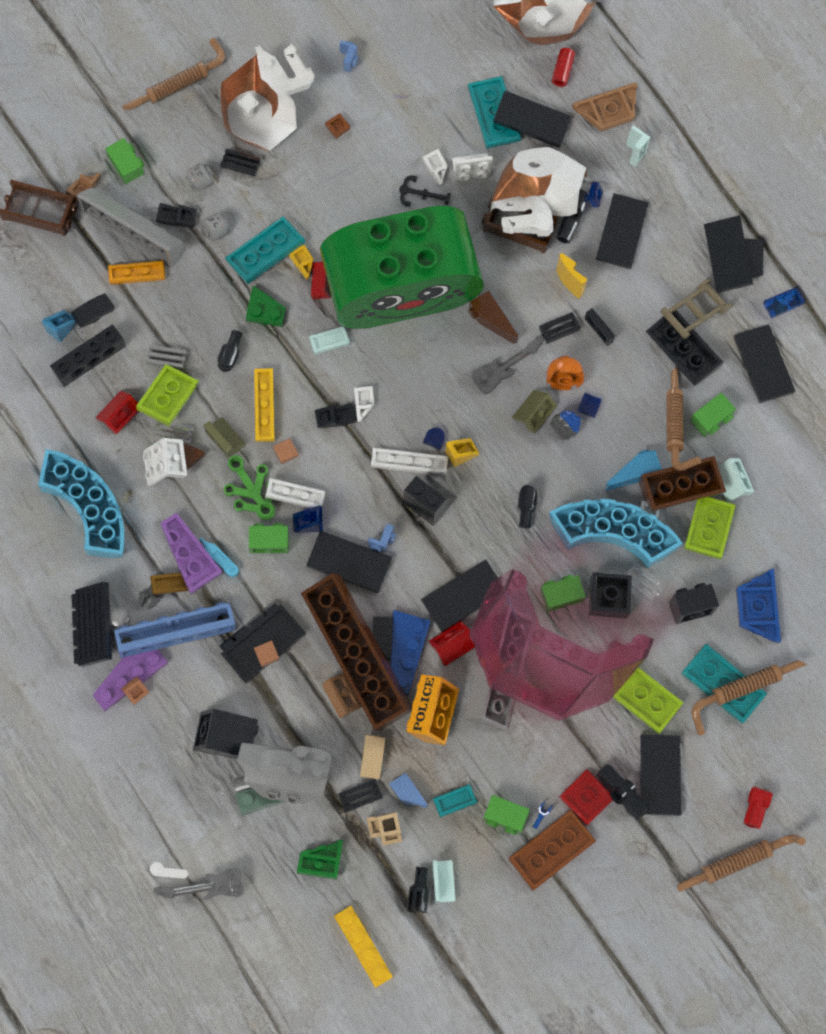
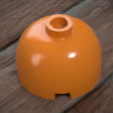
M560 356L549 364L546 382L547 384L550 383L551 388L556 390H571V386L575 385L578 388L584 382L583 368L576 359L569 356Z

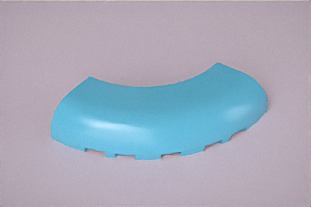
M46 449L38 483L41 491L65 500L79 513L84 525V550L87 555L106 558L123 557L125 543L123 519L117 501L109 487L95 471L87 467L83 462L64 453Z
M587 499L560 506L549 512L553 527L568 550L589 542L611 543L633 553L644 563L647 569L671 555L683 544L678 536L668 526L659 521L656 516L650 515L641 510L642 508L629 503L625 504L611 499Z

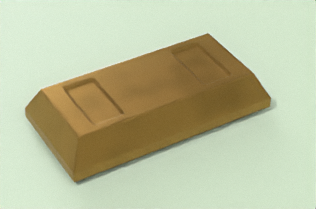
M181 572L150 576L153 595L188 591Z

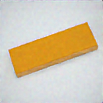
M164 260L108 265L110 285L165 280Z

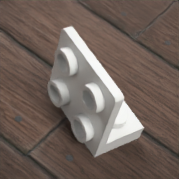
M484 153L452 158L455 181H467L471 178L483 179L491 176L492 156Z
M162 438L143 451L146 469L145 477L148 486H153L166 477L184 478L187 476L183 440Z

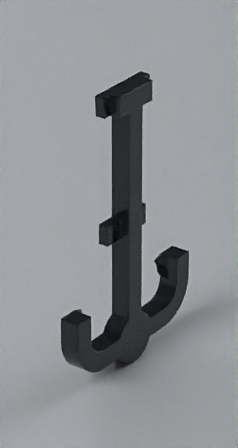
M407 176L404 179L403 185L399 187V192L401 193L400 201L405 206H411V202L404 200V196L407 193L421 195L424 200L426 197L445 200V205L449 204L451 193H447L446 196L427 192L428 189L421 191L408 188V181L412 180L416 183L417 176Z

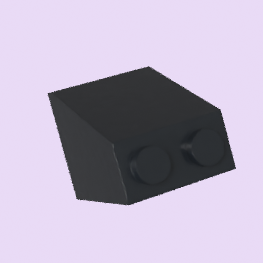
M428 474L416 475L404 489L403 504L434 526L457 496Z
M214 708L200 713L193 751L237 759L242 743L253 744L254 737L257 736L259 730L257 725L258 719Z

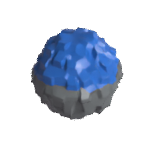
M566 410L555 414L550 425L563 440H569L575 437L580 430L581 418L573 411Z

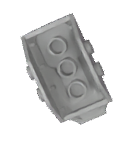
M242 743L237 762L244 771V782L262 797L303 805L324 796L332 756L326 750L306 746L288 749Z

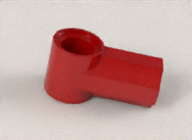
M755 786L751 788L747 801L749 805L743 824L755 829L761 828L765 811L772 800V792Z

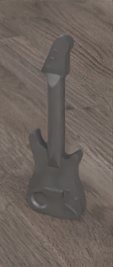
M537 336L534 341L527 345V348L500 366L497 365L498 359H495L491 365L475 370L472 374V379L480 391L484 394H489L501 380L513 376L514 371L507 372L506 370L531 353L534 355L542 343V337Z
M234 867L226 869L217 875L206 874L205 876L210 879V882L176 888L155 887L153 892L156 895L173 899L174 896L208 891V894L203 897V900H208L217 895L239 897L243 894L244 887L241 872L238 868Z

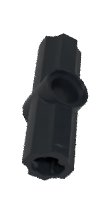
M579 190L577 214H573L577 218L564 216L555 236L559 242L570 244L590 198V194L587 191Z
M610 764L604 766L597 773L596 776L610 790L612 800L616 804H623L636 820L642 818L650 810V807L636 793V787L633 782L628 779L624 780Z

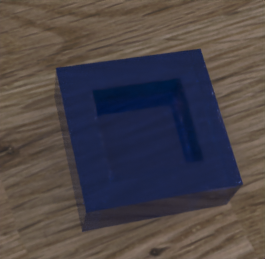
M592 182L588 199L592 207H600L603 190L599 182Z
M584 393L577 412L595 418L602 399Z

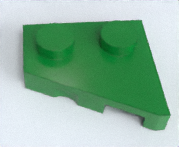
M252 286L246 321L283 327L286 307L257 287Z
M337 840V842L326 846L324 844L313 850L308 849L300 852L297 874L337 880L343 840Z

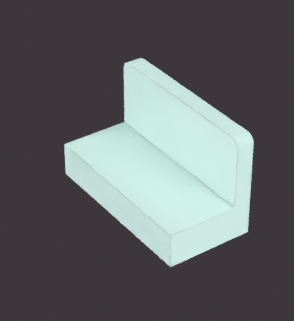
M633 125L630 128L626 145L633 149L629 163L635 167L646 154L650 136Z
M730 458L718 465L726 492L723 494L727 502L755 492L740 458Z
M433 860L435 903L455 902L452 860Z

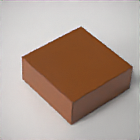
M340 113L325 122L326 128L336 139L350 130V125Z

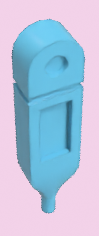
M202 537L199 539L211 558L229 577L233 578L238 575V567L215 544L206 542Z

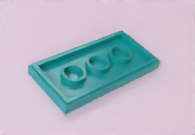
M499 76L468 83V90L486 149L520 142V133L493 123L502 96L506 90L503 77Z
M282 216L225 257V260L248 285L306 243V241Z
M707 644L703 646L681 673L707 696L713 695V689L745 677L742 672ZM760 689L721 705V707L743 724L767 693Z

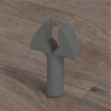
M151 585L147 592L139 591L141 607H143L145 599L151 598V602L148 605L149 610L160 602V599L153 595Z

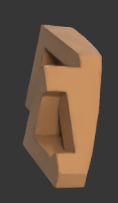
M95 173L94 176L81 174L80 179H77L68 188L66 194L74 196L75 201L79 203L78 193L91 187L95 188L101 178V174Z

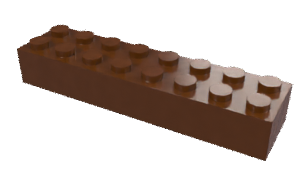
M332 573L301 592L374 730H382L411 713L412 706L342 577Z

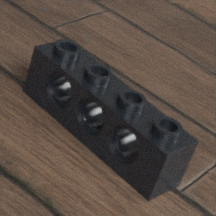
M112 324L51 364L50 367L62 386L66 387L125 348L126 344L121 334Z

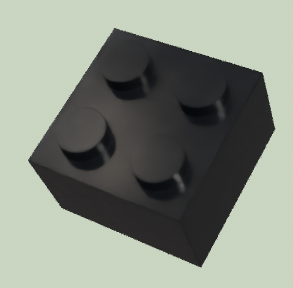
M593 572L590 578L588 615L627 619L631 606L632 575Z
M700 583L695 585L694 589L687 590V588L677 590L671 598L669 606L677 625L712 615L719 607L713 585Z

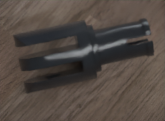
M237 330L231 331L227 344L222 345L218 355V368L222 372L230 371L238 359L240 353L238 345L243 334Z
M531 485L521 487L517 508L521 511L518 527L525 529L531 528L532 512L537 507L538 493Z
M416 867L414 885L409 887L407 912L427 913L430 889L426 886L429 868Z

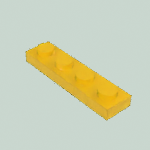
M273 368L254 369L255 441L275 442Z
M352 906L334 916L335 920L374 987L377 988L393 978Z

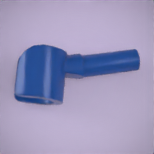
M546 801L539 806L540 813L532 826L535 829L538 828L544 816L548 815L553 809V805L548 810L544 809L543 805Z

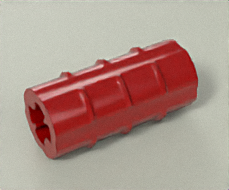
M565 47L560 49L551 81L555 86H567L572 64L574 63V50Z

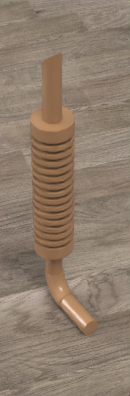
M215 38L210 39L209 43L217 53L216 59L205 65L199 62L196 66L193 65V67L191 66L183 70V72L175 74L174 77L171 76L161 81V83L159 82L158 85L155 84V87L151 86L145 89V95L123 105L122 108L132 110L148 101L154 104L157 100L160 101L164 97L166 98L167 95L170 96L173 92L176 93L180 89L188 87L189 84L192 85L195 81L198 82L202 78L208 77L207 72L220 66L225 60L224 50Z
M675 367L671 372V389L666 392L667 451L671 452L672 466L676 470L683 471L700 464L701 459L697 456L685 462L679 461V452L684 449L683 391L678 389V368Z
M800 660L780 668L774 664L766 667V669L764 668L741 679L734 680V682L727 683V685L725 684L713 689V695L700 699L692 708L691 714L698 735L705 734L700 717V712L705 706L715 702L721 706L736 698L743 697V695L745 696L768 685L775 684V682L783 680V674L808 664Z
M796 834L781 837L771 843H768L765 839L756 843V845L745 848V850L743 849L738 851V853L727 856V858L725 857L720 859V861L713 862L709 866L702 867L703 873L679 883L677 889L681 892L704 881L712 884L715 880L723 879L726 876H730V874L732 875L748 866L750 867L755 863L761 862L762 859L765 860L772 857L773 850L792 843L804 845L806 840Z

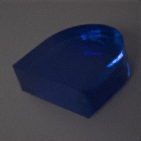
M436 427L429 429L423 444L441 450L445 440L444 432Z

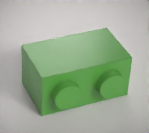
M125 138L105 148L109 160L125 184L144 175V162L140 156L136 157L134 154L136 151L131 142L127 143Z
M721 392L695 412L690 421L706 437L708 434H715L720 429L719 426L722 423H729L734 418L733 414L736 408Z
M256 523L254 526H249L250 553H289L288 526H284L282 523H275L273 526Z
M567 575L558 582L554 580L547 581L540 589L547 612L584 602L586 598L579 575L574 577L573 575Z
M492 795L483 820L486 821V825L497 828V826L505 828V832L511 835L521 834L530 809Z

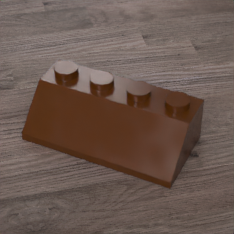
M715 456L701 459L700 464L683 471L670 467L642 474L638 481L644 500L652 511L726 492Z

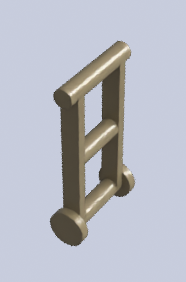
M709 278L698 286L697 291L671 308L667 309L664 307L660 311L684 339L690 336V331L717 313L724 315L733 307L731 303L726 304L709 285L711 283ZM704 292L718 305L717 308L706 315L692 301ZM684 305L699 319L687 328H684L672 315L673 312Z

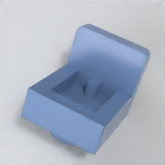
M341 40L339 51L346 54L343 61L344 71L351 72L352 67H356L358 62L357 45L350 41L345 42Z
M386 524L380 541L369 538L368 546H370V549L386 552L389 543L393 544L396 536L394 526Z

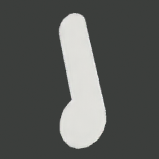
M154 862L150 866V872L153 876L186 878L189 874L185 869L164 868L160 862Z

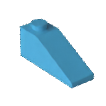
M643 450L639 452L638 455L606 483L605 491L638 483L642 474L662 470L656 451Z

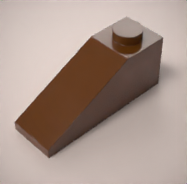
M489 291L470 301L468 312L473 319H476L479 324L509 342L517 343L518 334Z

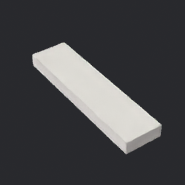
M373 448L371 468L446 476L448 456Z

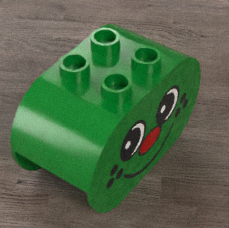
M431 206L357 222L335 231L320 246V253L337 320L342 326L347 328H372L452 310L476 298L484 287L465 214L455 207Z

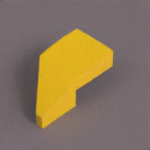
M302 245L290 253L289 258L307 280L309 279L314 259L305 245Z

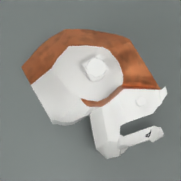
M493 0L494 8L511 26L529 42L538 45L567 41L584 23L595 2L586 3L584 0Z
M291 43L284 50V55L296 75L295 78H288L276 57L265 52L261 46L255 47L256 55L221 84V112L227 131L239 140L265 151L272 150L297 129L296 107L289 95L309 89L315 78L311 68L304 66L296 53L297 49Z
M549 147L521 151L503 169L492 198L490 211L493 208H498L502 211H526L531 209V214L502 218L503 232L509 234L533 233L537 234V236H549L553 232L552 215L563 217L577 214L579 190L583 177H587V169L565 154Z

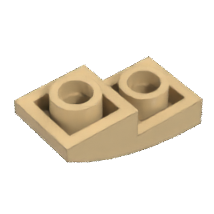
M365 734L360 777L380 779L385 737Z

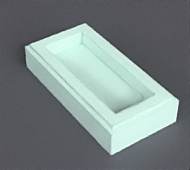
M344 326L309 336L314 355L350 345Z

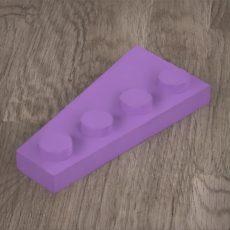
M177 513L161 522L160 526L190 595L222 574V570Z
M158 649L124 657L92 696L106 712L126 696L121 689L136 676L142 683L167 665L168 662Z

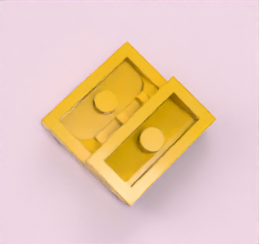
M561 253L556 272L565 287L580 299L584 294L587 278L575 271L577 264L575 261Z

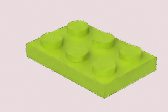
M165 364L136 405V410L170 426L198 386V380Z
M710 497L698 499L684 549L721 560L736 505Z
M637 666L612 697L658 734L661 733L683 704L680 699Z

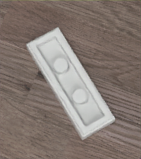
M270 478L265 498L321 511L326 491Z

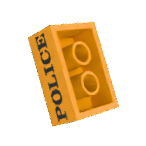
M421 674L420 681L417 684L415 700L412 703L410 719L407 722L406 732L425 743L445 746L459 688L442 677Z

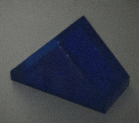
M315 506L293 514V532L323 531L322 506Z

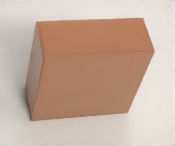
M290 438L273 446L281 464L298 457V453Z
M272 640L254 648L261 667L280 660Z
M137 676L121 688L133 705L149 693Z

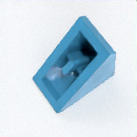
M62 310L42 320L46 332L59 342H62L77 324L74 317L66 310Z

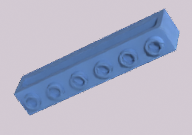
M221 602L215 604L214 607H200L189 613L184 611L172 617L162 616L151 622L141 621L137 625L130 627L128 625L120 626L117 630H114L120 658L236 630L230 603L225 604ZM220 615L228 617L227 619L217 621ZM124 638H130L132 640L131 642L121 644V641Z

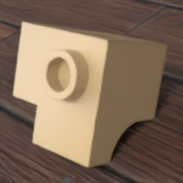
M396 811L366 818L370 838L381 837L383 846L402 842Z

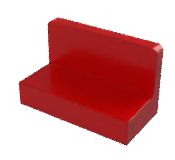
M313 262L312 299L331 298L323 262Z
M119 391L96 416V419L103 422L117 435L138 412L136 410L138 402L130 394Z
M459 621L428 641L444 666H447L477 646L469 628L462 621Z

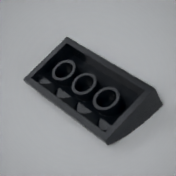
M677 310L672 313L684 328L690 326ZM663 316L646 330V333L694 387L723 366V361L694 329L689 332L690 336L684 339Z

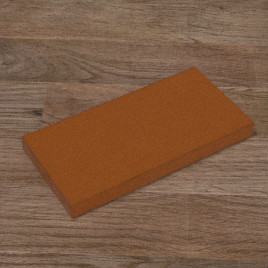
M571 809L508 859L532 891H534L595 843L596 840Z

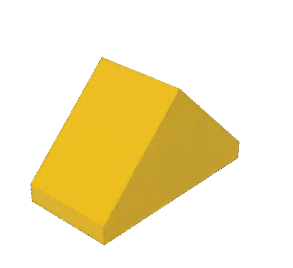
M471 438L448 441L446 443L445 453L454 468L480 454Z

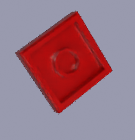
M588 769L559 796L570 810L572 809L586 826L613 801L610 792Z

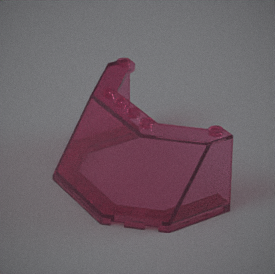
M511 569L493 580L469 633L471 641L476 648L481 668L484 669L487 677L488 686L549 717L560 721L609 702L649 654L654 639L644 634L634 636L630 643L624 645L613 640L608 651L595 654L540 626L526 590L527 579L525 575Z

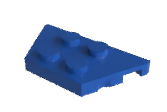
M770 569L761 576H757L748 583L736 588L739 627L772 642L780 643L774 569Z

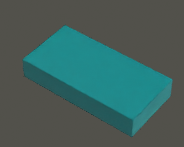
M470 784L433 798L440 818L477 804Z

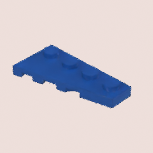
M393 610L391 669L405 695L409 696L431 621Z

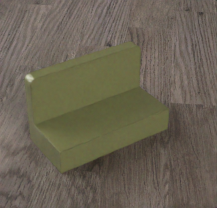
M533 390L512 418L515 421L522 422L531 433H536L557 407V404L548 393Z
M223 417L213 424L208 421L203 425L207 435L228 459L245 446V442Z

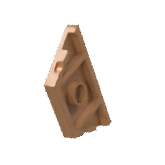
M635 82L572 104V108L600 132L632 122L635 118L637 83Z

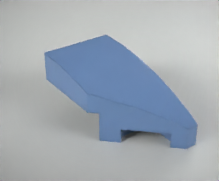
M406 773L389 783L399 800L404 802L406 806L418 805L422 808L428 807Z

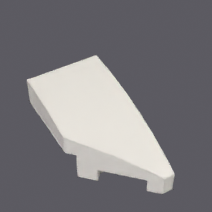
M439 149L422 157V160L440 186L443 183L447 164Z
M372 386L354 388L357 422H361L374 406Z

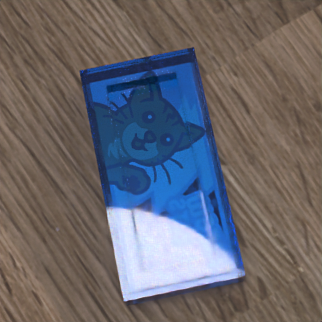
M795 287L765 300L763 304L772 319L804 305L805 301L798 288Z

